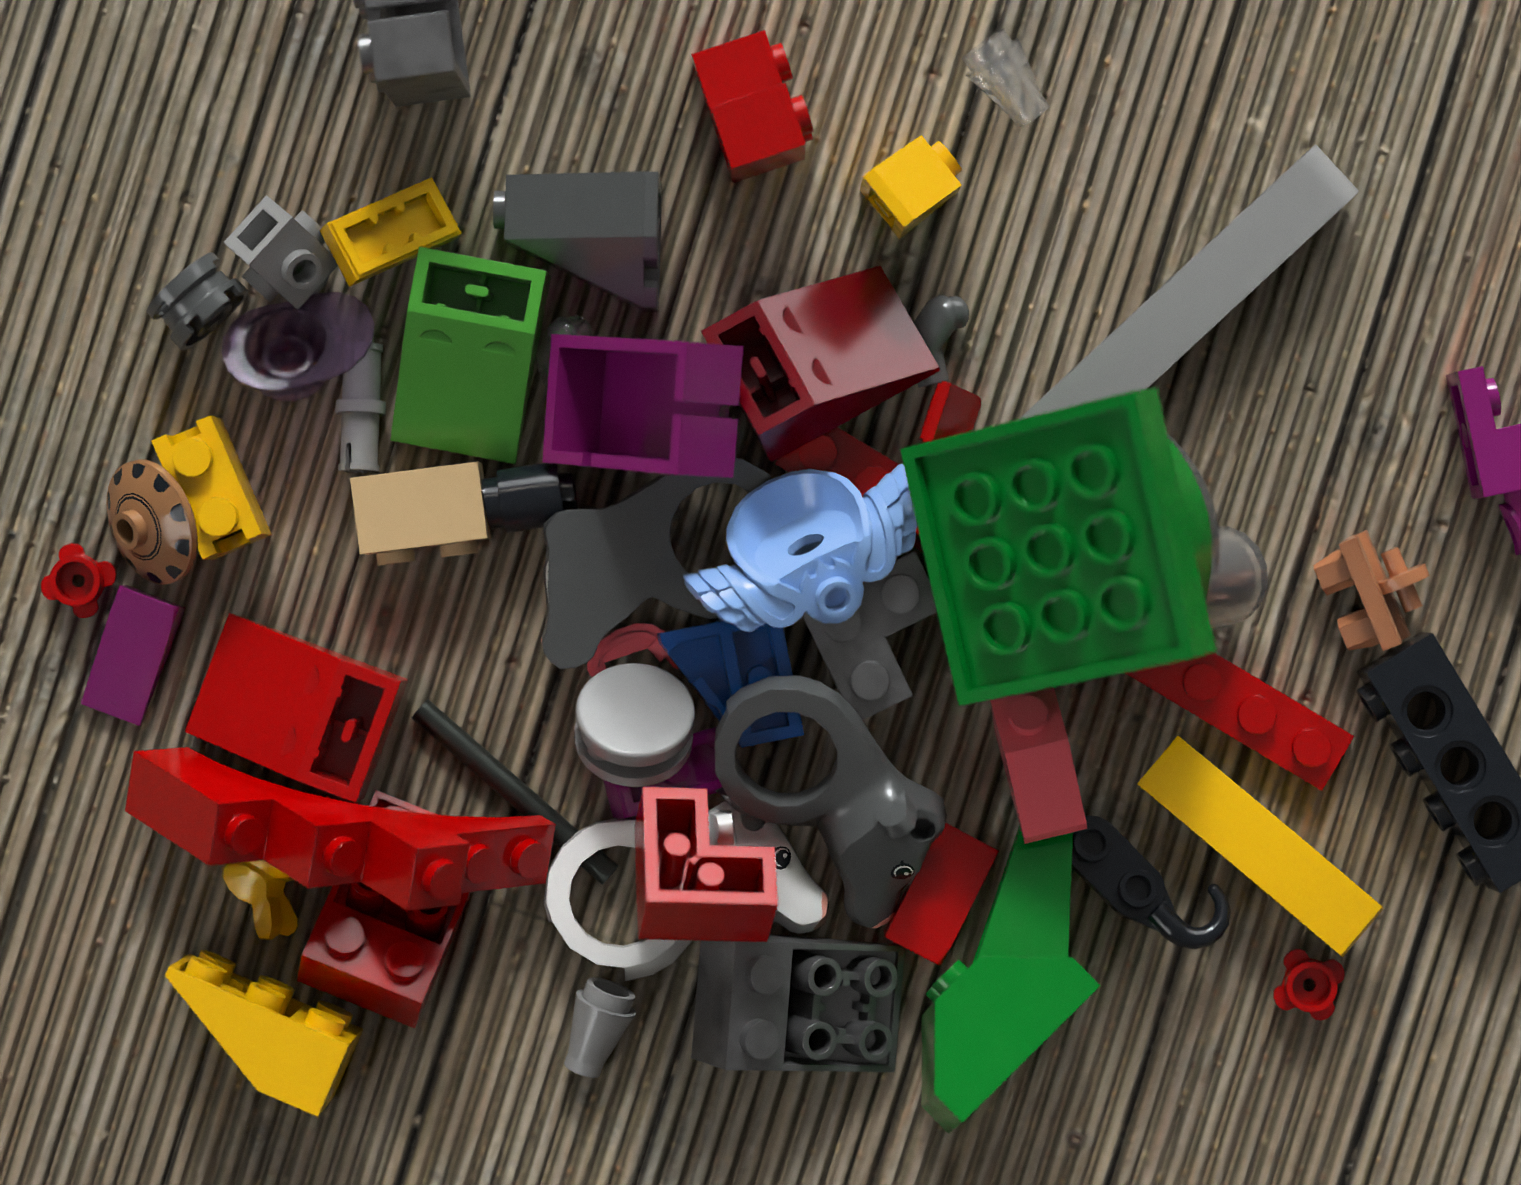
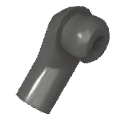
M938 295L927 301L914 321L916 328L940 367L939 372L917 383L918 388L941 383L942 380L949 381L942 346L954 330L964 328L969 320L968 306L958 296L947 297L945 295Z

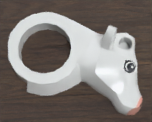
M723 801L708 811L710 845L775 847L778 907L774 921L790 932L798 934L812 932L825 924L830 909L829 897L804 869L788 838L778 824L756 821L736 811L727 801ZM635 816L595 822L579 830L564 843L548 869L544 896L548 922H553L569 948L597 965L624 968L625 981L654 975L674 963L691 943V940L647 939L624 946L602 943L587 934L574 918L569 897L572 879L581 863L598 850L617 845L635 848Z

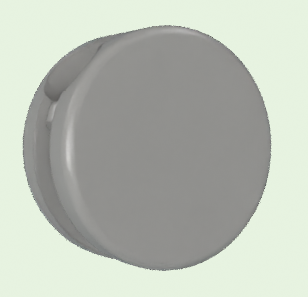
M640 663L620 664L594 675L580 691L575 713V746L583 764L596 776L620 786H650L670 778L686 763L693 743L695 708L688 689L674 675L652 665Z

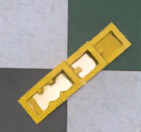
M1177 736L1137 783L1141 789L1185 824L1193 833L1341 957H1344L1383 911L1384 908L1181 737Z

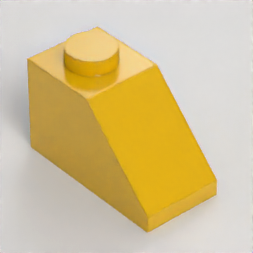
M921 135L866 173L862 178L860 191L900 240L959 192L962 185L955 176L962 171V168L940 141L930 146Z

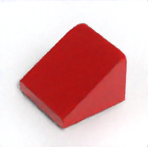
M943 380L941 383H937L918 438L921 441L920 444L973 431L981 407V398L952 383Z

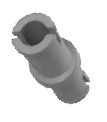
M350 342L342 343V351H344L342 399L336 400L335 414L342 415L338 471L347 473H379V417L386 416V402L380 400L381 353L383 352V345L370 342H354V345Z

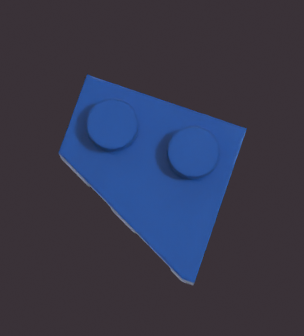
M719 621L657 633L659 644L719 722L727 708L726 701L740 688L769 676H793L783 628H776L765 623L754 631L747 632L734 624ZM775 712L756 719L742 733L737 745L743 748L803 736L801 716L796 712Z

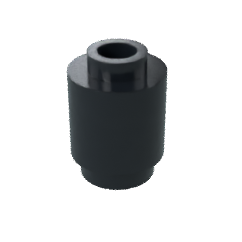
M540 463L497 470V477L482 479L484 504L490 529L505 527L507 533L544 528V523L556 512L578 509L572 471L561 473L559 464Z

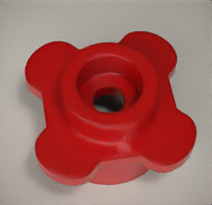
M67 544L60 549V560L53 566L50 575L42 579L41 591L46 599L58 600L65 605L71 606L73 613L77 617L89 618L98 612V599L105 587L115 583L117 572L112 563L108 561L98 562L87 556L83 546L80 544ZM76 575L84 577L85 582L81 587H77L73 583Z
M1302 949L1289 951L1283 958V965L1286 970L1282 984L1273 991L1275 1004L1280 1009L1286 1011L1298 1008L1304 1012H1309L1315 1020L1321 1021L1329 1018L1335 1010L1333 1001L1337 995L1338 984L1345 977L1343 966L1335 959H1328L1322 962L1309 958ZM1306 979H1312L1315 983L1314 988L1310 991L1303 988V982Z

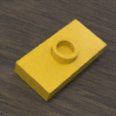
M432 177L330 221L319 230L349 287L417 257L419 247L435 249L455 240L462 234Z

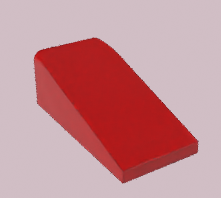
M945 823L941 835L931 844L920 871L910 881L896 907L893 918L888 922L883 932L884 936L941 966L999 850Z

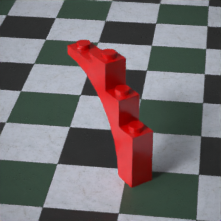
M189 747L134 751L125 812L208 866L264 860L307 888L362 882L407 911L460 905L461 894L467 892L545 884L556 827L555 823L541 815L513 817L448 816L398 811L345 802L301 792L258 779L222 765Z

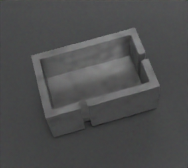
M353 0L355 9L360 8L362 19H367L369 33L358 35L363 73L369 74L371 83H376L378 92L384 91L395 107L471 97L458 0Z

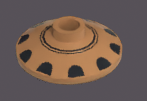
M145 459L133 460L123 464L113 474L107 492V515L115 543L130 567L144 579L160 585L179 581L191 570L196 558L198 545L196 522L187 496L176 479L159 464Z

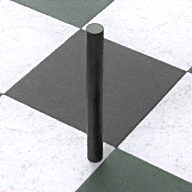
M429 699L411 717L523 816L541 815L555 823L553 842L559 848L579 831ZM601 850L595 852L580 865L602 885L619 867Z

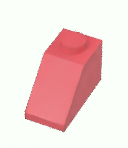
M1054 687L990 700L994 731L1024 843H1031L1087 829L1070 744Z

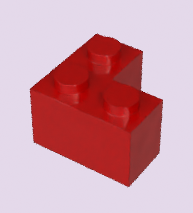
M763 30L691 54L732 183L805 160V142L813 140L812 132H814L803 96L799 95L790 98L785 82L792 80L793 76L782 43L770 46L766 32Z
M643 787L634 825L638 939L768 942L778 907L775 847L710 845L707 789Z

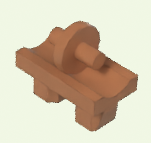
M1365 530L1342 541L1339 544V549L1313 566L1321 588L1327 596L1356 585L1364 605L1363 608L1340 616L1337 619L1338 629L1346 648L1351 651L1380 644L1382 651L1401 645L1402 640L1411 635L1393 592L1396 591L1405 613L1415 610L1423 605L1414 583L1427 578L1430 574L1425 563L1407 569L1399 548L1395 547L1381 553L1389 576L1386 577L1368 531Z

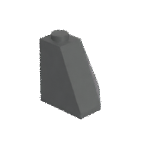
M659 172L506 175V190L494 191L493 226L494 229H504V240L508 245L645 312H659L662 183Z

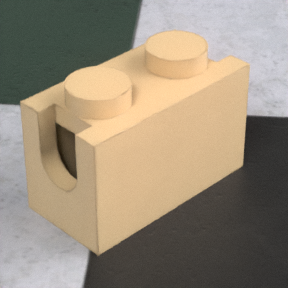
M470 462L350 478L360 555L376 554L377 566L416 561L414 549L439 546L441 558L479 553L477 541L492 539L482 489V479H485L483 464L480 462Z

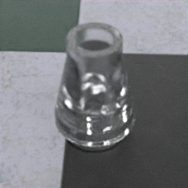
M1004 29L999 30L982 41L962 58L970 70L966 76L1008 114L1018 128L1025 126L1049 108V104L1042 96L1019 39L1011 40Z

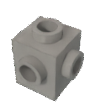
M267 195L223 242L250 267L241 276L269 302L280 294L297 310L309 297L316 295L323 289L329 275L338 266L333 255L323 246L325 240L319 231L322 227L303 210L293 218Z

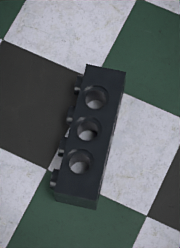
M1420 632L1356 671L1364 683V686L1357 689V694L1375 722H1379L1384 718L1397 738L1396 741L1390 744V748L1405 773L1409 777L1418 773L1430 792V795L1423 798V802L1434 822L1443 832L1451 827L1464 849L1456 853V857L1466 875L1475 886L1484 882L1487 888L1501 893L1521 881V778L1434 634ZM1426 692L1435 701L1436 714L1429 725L1423 728H1416L1408 719L1407 707L1410 700L1416 694ZM1460 747L1468 756L1469 768L1462 779L1450 783L1441 773V759L1448 750ZM1494 802L1502 813L1501 825L1494 834L1481 837L1474 827L1475 813L1483 804Z

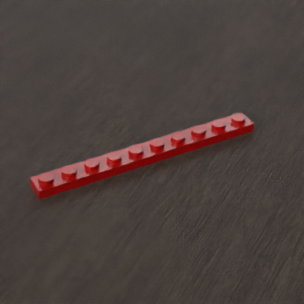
M836 427L778 458L775 465L788 473L806 469L835 472L849 479L860 491L863 498L864 493L876 486L886 473H891L898 463ZM917 526L913 547L924 553ZM1215 652L1193 659L1124 672L1126 675L1321 791L1355 737Z

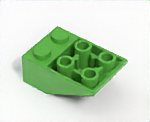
M419 247L407 308L390 441L516 464L551 276L546 270Z

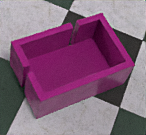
M551 334L542 462L674 475L734 478L738 419L729 418V405L739 406L743 347L687 341Z

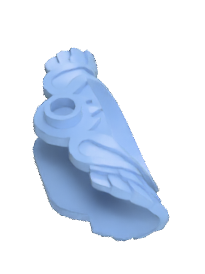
M898 464L891 473H886L876 486L864 493L863 498L860 491L849 479L835 472L806 469L792 471L767 480L749 492L736 505L728 522L726 542L736 564L731 566L724 564L717 566V568L699 569L696 573L683 574L685 586L697 600H700L707 611L715 613L722 621L734 624L747 632H752L765 623L776 628L792 626L802 618L805 612L822 623L838 624L848 620L861 605L864 593L863 582L882 580L892 571L896 556L912 550L914 546L917 522L904 465Z

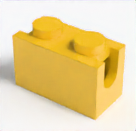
M209 415L196 421L197 426L175 435L165 434L151 440L162 467L176 479L191 505L197 527V548L201 558L215 560L272 535L222 418ZM241 529L243 530L240 533H237L231 537L219 541L220 538H223Z

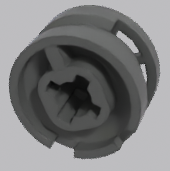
M214 252L200 257L180 272L157 294L146 311L153 320L164 319V322L172 330L171 340L182 351L196 345L213 332L240 306L249 292L237 278L230 280L222 271L215 273L221 260Z

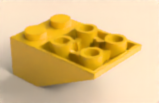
M201 950L198 957L189 953L170 965L165 977L256 1090L318 1117L334 1098L363 1031V1028L350 1023L353 1014L325 1001L319 1000L314 1008L293 999L292 996L295 989L274 978L259 975L257 982L233 973L236 963L207 950Z

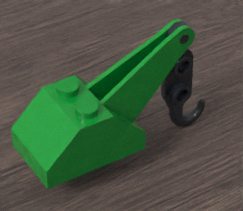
M1085 816L1087 822V829L1026 844L1024 843L1019 825L971 966L967 968L960 960L956 961L925 994L933 1003L922 1015L921 1106L949 1134L962 1124L1101 986L1073 957H1068L1072 869L1120 916L1158 931L1165 939L1178 947L1194 950L1211 946L1222 938L1229 926L1231 909L1228 898L1219 885L1211 884L1208 887V893L1214 901L1215 907L1213 918L1202 927H1192L1176 914L1160 873L1107 820L1098 816Z

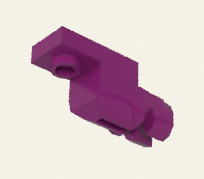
M1483 366L1447 374L1446 378L1471 497L1475 499L1503 494L1505 503L1498 504L1513 540L1515 554L1521 555V424L1496 429L1494 416L1501 415L1500 395L1495 380L1493 378H1485Z

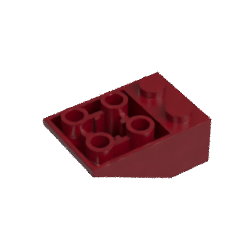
M881 265L757 300L701 330L706 343L743 347L739 405L771 462L940 371V367Z

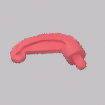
M633 623L616 629L599 642L594 656L587 662V671L593 677L607 669L606 662L648 649L659 662L665 658L675 669L679 668L659 644L657 633L666 631L653 623Z

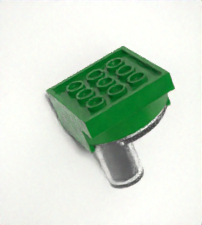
M1157 387L1135 390L900 449L959 706L1193 659L1216 652L1213 631L1233 626L1250 618L1262 604L1268 587L1267 565L1260 548L1245 533L1229 526H1218L1212 499L1200 472L1188 454L1166 431Z

